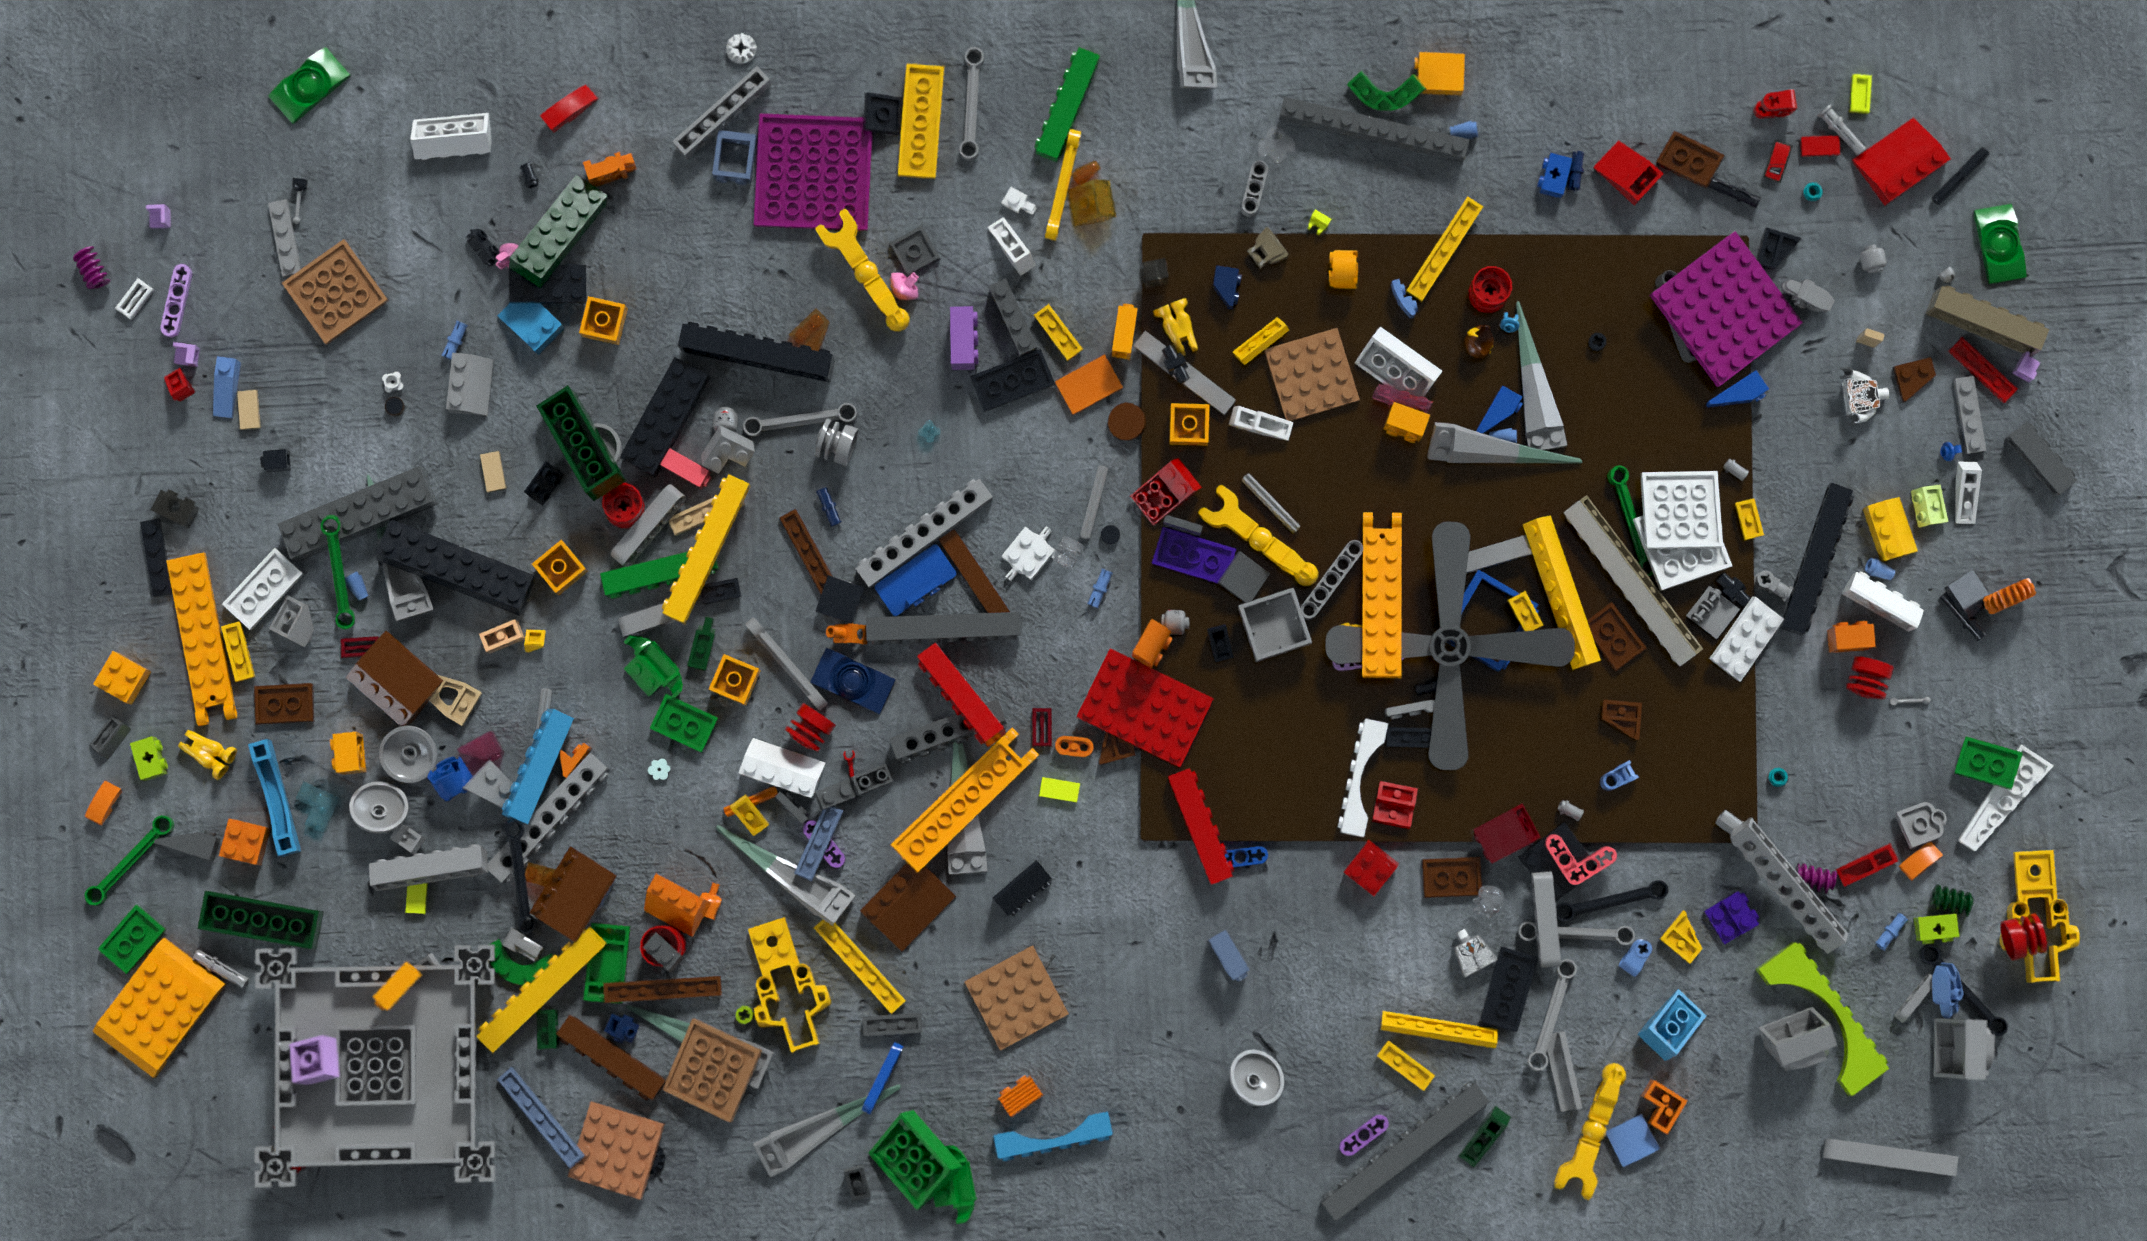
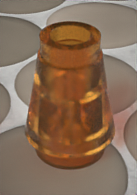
M1094 160L1074 169L1072 178L1079 186L1082 184L1086 185L1101 168Z

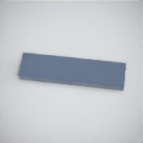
M834 806L822 810L794 874L813 881L843 814V810Z

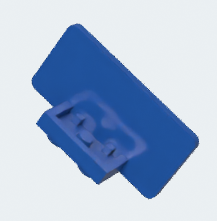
M933 545L875 584L874 588L892 615L898 616L911 606L917 607L925 601L924 598L929 594L933 596L941 590L939 587L956 576V571L939 546Z

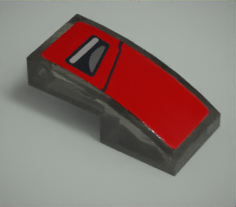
M1774 139L1762 175L1763 178L1781 183L1793 145Z

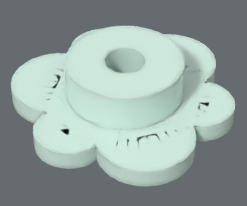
M665 759L653 760L652 766L648 768V773L653 775L655 780L659 778L662 780L667 779L668 772L670 771L667 761Z

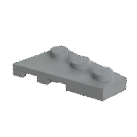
M488 760L462 789L502 808L503 803L511 794L510 787L513 783L492 761Z

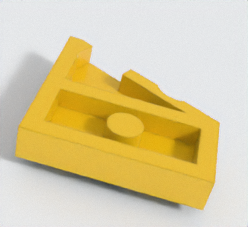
M1682 910L1659 939L1689 964L1702 950L1701 944L1695 935L1696 933L1688 920L1687 913Z

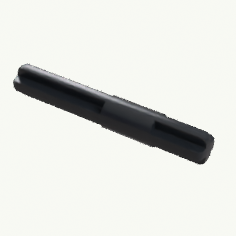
M1981 147L1932 196V201L1940 205L1989 156V151Z

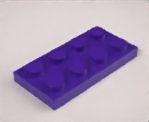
M1163 527L1152 564L1218 584V581L1232 562L1236 549Z

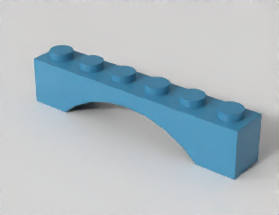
M265 739L248 744L251 758L266 798L277 854L284 857L301 852L272 740Z
M1107 1111L1089 1115L1075 1130L1053 1139H1032L1014 1131L993 1136L998 1159L1002 1158L1003 1161H1009L1014 1159V1155L1021 1154L1022 1157L1032 1156L1033 1151L1040 1150L1042 1154L1051 1152L1052 1148L1057 1146L1061 1150L1071 1148L1072 1143L1079 1142V1146L1090 1144L1091 1139L1098 1138V1142L1109 1140V1136L1113 1135Z

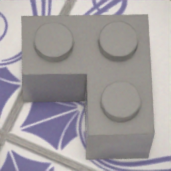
M720 425L701 454L702 466L719 474L727 460L730 459L745 467L755 452L753 441Z

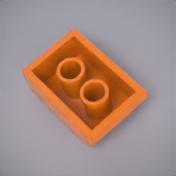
M1151 619L1133 650L1131 658L1150 668L1153 665L1157 667L1163 656L1160 654L1163 649L1167 650L1173 639L1170 637L1171 631Z

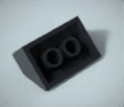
M1035 860L992 898L1007 916L1010 914L1015 916L1022 910L1020 906L1025 901L1029 904L1037 897L1035 893L1039 889L1044 891L1051 885L1050 880L1052 878L1041 864Z

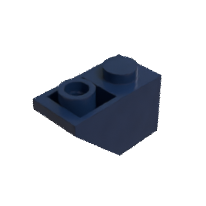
M1216 265L1213 289L1227 308L1232 310L1233 304L1237 305L1239 294L1235 293L1236 286H1240L1242 275H1238L1239 269Z

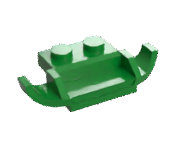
M630 635L624 643L635 650L634 654L636 657L624 670L648 697L652 696L661 686H667L671 690L673 698L678 696L683 688L682 677L679 673L680 669L655 641L641 636Z
M948 1145L945 1147L963 1167L947 1185L933 1196L935 1208L953 1205L958 1211L956 1223H965L970 1218L974 1210L975 1200H977L970 1161H967L965 1155L956 1146Z

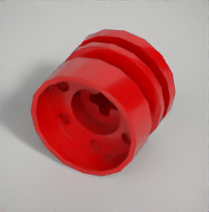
M1487 266L1480 269L1475 274L1468 289V298L1472 306L1483 313H1493L1500 310L1511 294L1512 280L1504 269L1497 266ZM1486 289H1488L1489 292H1492V294L1489 295L1488 292H1485Z
M622 483L603 495L602 508L608 521L621 529L631 528L645 512L643 499L633 485ZM623 504H626L627 506L626 511L622 510Z
M1855 656L1851 670L1859 675L1848 677L1849 681L1853 683H1847L1846 689L1864 698L1886 699L1887 694L1880 690H1888L1889 687L1882 683L1881 680H1891L1894 667L1875 659Z
M802 703L796 712L802 719L799 723L791 719L790 722L796 726V729L793 730L787 726L785 731L789 733L792 739L805 748L819 752L821 748L815 745L814 742L817 740L824 744L825 741L819 736L820 733L830 736L836 724L805 703Z
M2035 913L2029 914L2028 917L2021 916L2020 924L2016 918L2001 921V938L2006 953L2012 961L2026 958L2027 950L2032 956L2037 955V952L2039 954L2046 953L2047 940L2045 931L2039 917Z
M673 926L652 927L644 933L640 941L642 957L653 966L663 967L643 947L655 932L682 956L686 951L684 935Z

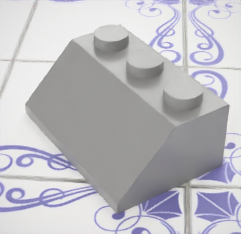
M452 353L446 404L448 412L488 416L493 359L472 354Z

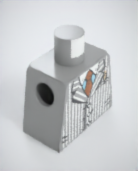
M1466 928L1455 933L1460 944L1453 947L1463 977H1467L1498 960L1479 935L1470 938Z

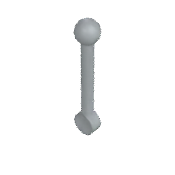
M1929 697L1900 700L1892 698L1890 699V704L1893 706L1897 703L1929 704L1931 700Z

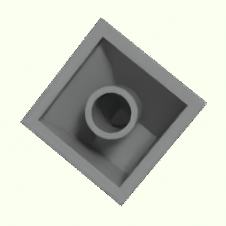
M287 595L269 629L305 647L314 631L308 605Z

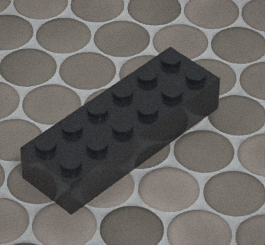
M674 357L622 451L621 460L656 478L662 467L660 465L669 448L672 449L710 380L709 375Z

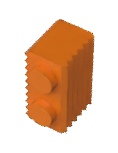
M1024 1075L1015 1081L1017 1083L1015 1087L1011 1089L1008 1086L999 1092L1001 1096L998 1099L1010 1117H1013L1043 1096L1031 1076L1027 1078Z

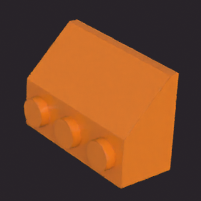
M655 874L646 891L644 911L693 937L711 902L667 878Z

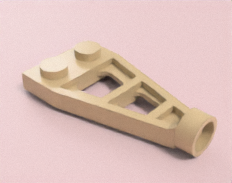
M438 675L443 680V683L429 701L446 717L463 726L481 697L482 692L464 682ZM445 687L458 691V695L452 705H446L440 699L439 695Z

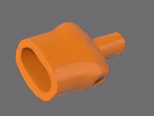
M712 882L709 893L704 892L700 896L711 902L704 917L715 920L722 899L717 896L720 886L717 883Z

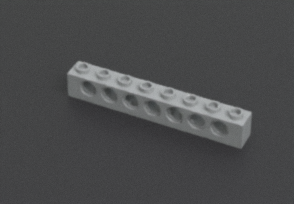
M972 479L965 485L966 488L963 491L957 490L950 496L951 499L946 503L942 501L934 507L935 511L930 515L926 513L921 516L919 523L916 525L910 524L903 530L905 533L901 536L895 535L892 537L886 547L882 548L881 546L872 552L873 556L868 560L864 558L857 563L858 567L855 569L869 589L992 501L993 496L980 479L976 481ZM973 494L975 496L974 502H965V496ZM952 505H957L960 508L957 514L949 512V508ZM938 516L944 518V523L940 526L933 523L934 519ZM927 528L929 530L928 535L925 537L919 536V529ZM905 539H911L913 541V546L911 548L903 547V541ZM891 550L898 552L897 558L893 560L887 557L888 552ZM876 561L882 563V568L879 571L872 569V564Z
M592 753L586 756L531 816L528 825H523L524 834L520 840L521 843L524 842L527 845V850L522 853L524 866L529 862L528 857L532 853L536 854L543 845L541 843L546 838L549 840L556 831L554 829L559 824L563 825L568 820V814L572 810L576 811L581 806V800L584 796L588 797L593 793L595 784L598 781L601 783L609 775L607 773L609 768ZM587 771H591L593 774V778L589 782H586L583 778ZM577 785L580 792L578 795L572 796L570 790L573 786ZM560 800L566 801L567 805L564 810H559L557 807V803ZM547 814L553 816V822L549 825L544 822V817ZM535 828H538L540 831V836L537 839L531 837V831ZM509 841L487 864L488 871L501 883L506 881L509 883L514 878L512 866L509 868L505 866V859L511 857Z
M1752 817L1735 827L1730 836L1733 845L1743 852L1744 858L1753 864L1757 874L1761 877L1763 876L1769 888L1778 894L1782 904L1788 906L1793 917L1803 924L1807 934L1813 936L1818 947L1828 954L1845 944L1848 933ZM1748 841L1754 842L1755 845L1749 844ZM1772 871H1778L1780 874H1775ZM1796 900H1802L1804 903H1799ZM1820 929H1826L1828 932H1823Z

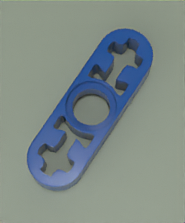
M1261 846L1226 850L1227 854H1225V858L1229 857L1228 853H1232L1233 867L1262 864L1268 858L1267 850ZM1251 850V854H1256L1257 850H1260L1265 856L1262 857L1261 861H1258V858H1251L1252 862L1249 863L1247 851ZM1237 852L1245 854L1246 859L1243 863L1235 861L1234 857Z

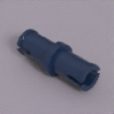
M1576 151L1572 152L1573 159L1569 171V190L1575 191V188L1577 191L1580 190L1581 175L1584 174V169L1582 168L1584 152L1577 151V154Z
M825 487L816 491L823 506L821 509L823 512L825 511L830 526L840 524L842 521L835 508L837 505L832 501L828 488Z

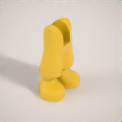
M1186 298L1170 304L1175 312L1176 319L1173 318L1169 305L1153 311L1155 317L1163 318L1164 330L1170 337L1177 353L1181 352L1183 356L1186 354L1181 342L1187 340L1192 352L1198 350L1190 316L1184 311L1188 304Z
M187 730L185 736L194 741L192 746L180 741L178 747L204 768L213 769V778L220 780L228 771L229 766L219 762L215 757L217 756L227 764H231L236 757L237 749L234 747L224 749L219 742Z

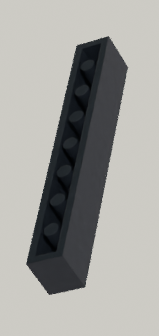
M1832 482L1827 485L1793 585V590L1782 617L1784 620L1779 626L1780 629L1800 636L1809 631L1811 626L1810 616L1815 613L1818 605L1815 601L1817 596L1820 597L1824 586L1821 584L1823 578H1827L1830 570L1827 567L1829 560L1832 561L1835 556L1836 550L1834 546L1841 538L1842 532H1840L1842 524L1846 523L1848 514H1846L1847 507H1851L1854 496H1852L1853 490Z

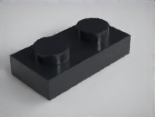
M738 578L704 584L701 590L704 605L742 597Z

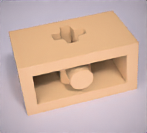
M515 619L479 634L485 651L489 654L525 640L519 622Z

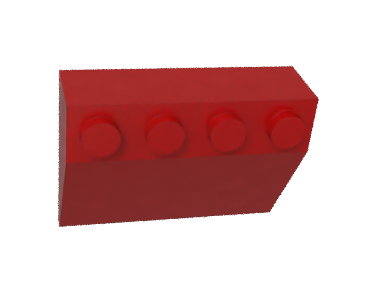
M1913 117L1851 161L1883 205L1886 206L1944 166L1951 158L1942 145Z

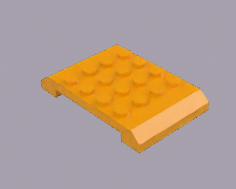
M163 938L154 947L96 1023L92 1031L153 1078L157 1077L171 1054L212 1000H215L226 986L225 982L208 971L200 963L192 960V957L167 938Z

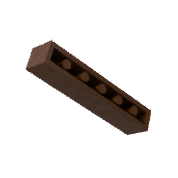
M572 1014L567 1017L556 1033L560 1036L559 1041L567 1046L571 1044L576 1047L575 1052L583 1057L586 1054L592 1058L591 1063L599 1068L602 1065L608 1069L607 1074L615 1079L618 1076L624 1080L623 1085L631 1090L634 1087L640 1091L638 1095L647 1101L649 1098L654 1100L666 1082L664 1077Z

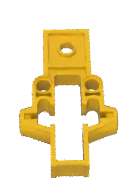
M2054 851L2013 852L2017 902H2012L2008 905V920L2016 918L2020 924L2021 916L2028 917L2030 914L2028 899L2042 897L2045 900L2047 928L2054 929L2056 924H2060L2062 944L2059 946H2048L2051 976L2035 977L2033 956L2027 950V957L2025 958L2026 983L2060 981L2058 953L2079 946L2080 934L2077 926L2069 925L2066 902L2057 899ZM2032 865H2036L2039 868L2037 876H2033L2030 873ZM2055 903L2060 906L2059 913H2055L2053 910ZM2017 905H2019L2022 909V912L2019 916L2016 915L2014 911V908ZM2000 932V945H2001L2002 950H2003V951H2006L2005 948H2004V945H2003V941H2002V938H2001V932Z
M783 917L749 928L748 932L762 976L756 981V988L761 1004L754 1008V1015L760 1028L783 1027L791 1053L814 1044H820L812 1017L831 1005L830 994L825 985H816L811 968L806 964H800L786 918ZM770 936H775L778 940L775 947H769L767 944V939ZM787 965L791 967L799 994H804V989L807 987L812 988L817 1004L811 1011L805 1010L813 1041L799 1046H795L786 1017L781 1018V1021H772L767 1001L770 999L775 1000V1002L780 1001L771 972ZM800 967L807 969V976L804 978H800L797 975ZM763 979L770 981V988L768 990H763L760 987Z

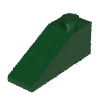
M1494 1106L1458 1156L1475 1167L1506 1129L1511 1117L1497 1106Z

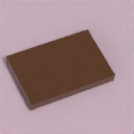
M1674 131L1658 157L1656 165L1707 189L1725 155Z
M1612 602L1587 620L1596 647L1614 671H1617L1646 649V646Z
M313 683L254 686L256 725L315 722Z
M1480 857L1422 859L1424 898L1482 896Z

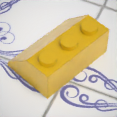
M1900 497L1884 500L1863 508L1879 559L1882 562L1918 551Z

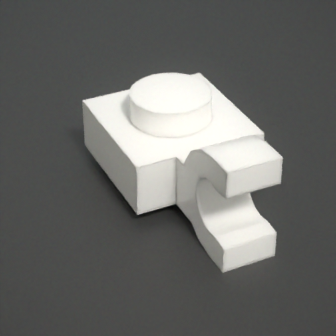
M1010 187L1002 201V205L1016 213L1023 209L1033 215L1036 211V205L1026 201L1028 196L1013 187Z

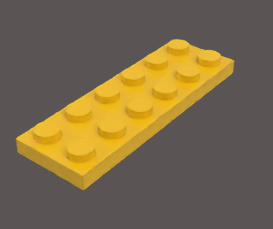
M906 64L898 164L899 177L936 179L944 66Z

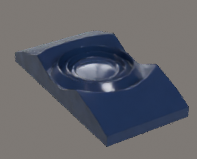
M826 648L810 683L880 714L896 679Z

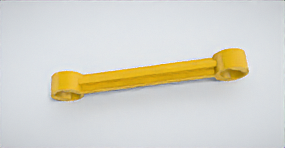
M1073 129L1069 131L1045 233L1046 239L1056 241L1081 131Z

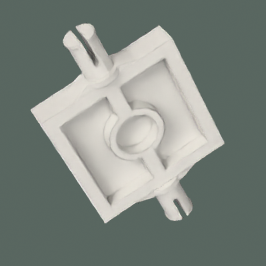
M1045 526L1039 535L1033 533L1027 527L1021 531L1002 555V558L1010 563L1012 567L1005 576L1007 579L1012 581L1017 573L1025 575L1031 581L1055 553V549L1048 545L1045 540L1052 532L1051 529Z

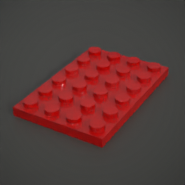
M1110 648L1076 718L1180 768L1214 698Z

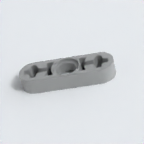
M1930 973L1922 979L1895 1013L1894 1017L1901 1023L1908 1019L1932 989V975Z

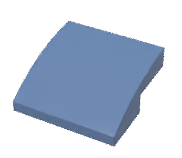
M1643 1113L1606 1131V1135L1623 1167L1660 1149Z

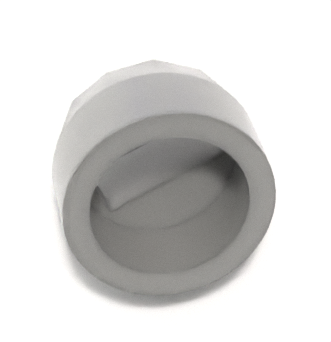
M1950 266L1938 276L1943 282L1950 283L1955 278V272Z

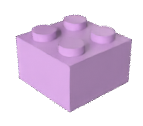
M321 1035L290 1044L293 1083L310 1085L339 1077L336 1038Z

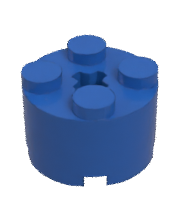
M453 756L442 760L435 765L437 769L434 772L431 770L428 773V780L444 801H450L459 793L468 792L462 788L473 777L459 756L458 759Z

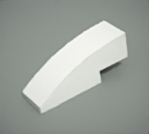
M1241 406L1233 407L1229 425L1288 441L1293 422L1261 411H1253Z

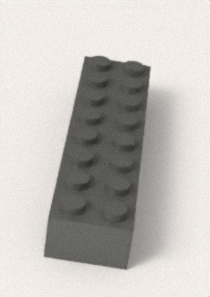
M418 466L280 522L278 527L290 559L298 562L328 550L327 536L321 530V522L327 515H335L340 519L341 527L338 537L339 543L343 544L387 526L391 519L395 521L402 520L434 507L438 503L426 471ZM328 519L324 522L327 529L332 530V532L337 530L338 524L335 520Z

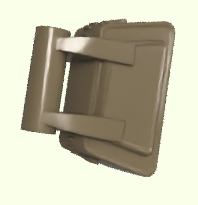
M1266 227L1255 240V246L1247 250L1260 269L1268 263L1275 264L1288 258L1287 251L1269 227ZM1260 249L1266 258L1262 259L1257 251Z

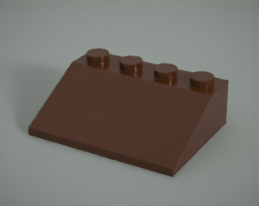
M385 631L346 676V679L400 726H407L413 723L443 683V680L388 631Z
M570 846L529 913L572 941L577 942L617 875Z
M906 863L860 912L893 944L903 951L956 896L926 866L917 873Z

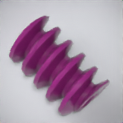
M93 246L83 248L73 256V261L77 262L76 267L80 269L79 273L83 276V281L87 282L86 287L88 289L101 288L111 281L110 279H103L108 274L106 272L100 273L104 266H97L101 260H94L98 254L97 252L91 253L94 249Z
M1797 863L1796 872L1806 884H1809L1811 890L1815 885L1817 892L1822 887L1825 894L1828 893L1829 889L1833 891L1837 877L1836 871L1830 873L1829 869H1825L1822 872L1821 867H1817L1815 870L1812 865L1807 869L1806 864L1799 866V863Z

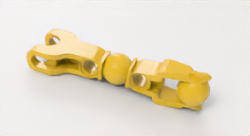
M844 208L839 212L843 221V228L839 232L830 233L824 225L815 227L826 247L840 250L853 269L856 280L863 284L877 307L886 316L887 326L895 332L905 330L909 325L910 317L904 309L898 308L891 291L878 274L877 266L869 261L857 242L858 227L847 209Z
M1219 485L1216 488L1217 495L1224 502L1223 509L1219 512H1212L1207 508H1201L1197 512L1199 517L1211 527H1227L1245 541H1249L1253 549L1262 551V554L1279 566L1280 569L1294 576L1298 584L1310 586L1316 582L1318 570L1315 565L1305 562L1293 549L1286 546L1276 537H1272L1268 529L1259 527V524L1239 509L1237 496L1223 485Z
M1611 1063L1604 1067L1602 1081L1595 1092L1588 1115L1589 1119L1582 1126L1583 1136L1580 1137L1573 1158L1558 1168L1554 1181L1556 1189H1563L1570 1178L1579 1177L1583 1182L1582 1197L1586 1200L1592 1198L1598 1183L1597 1177L1593 1172V1165L1601 1145L1599 1142L1606 1136V1125H1608L1617 1103L1620 1086L1626 1080V1071L1620 1064Z

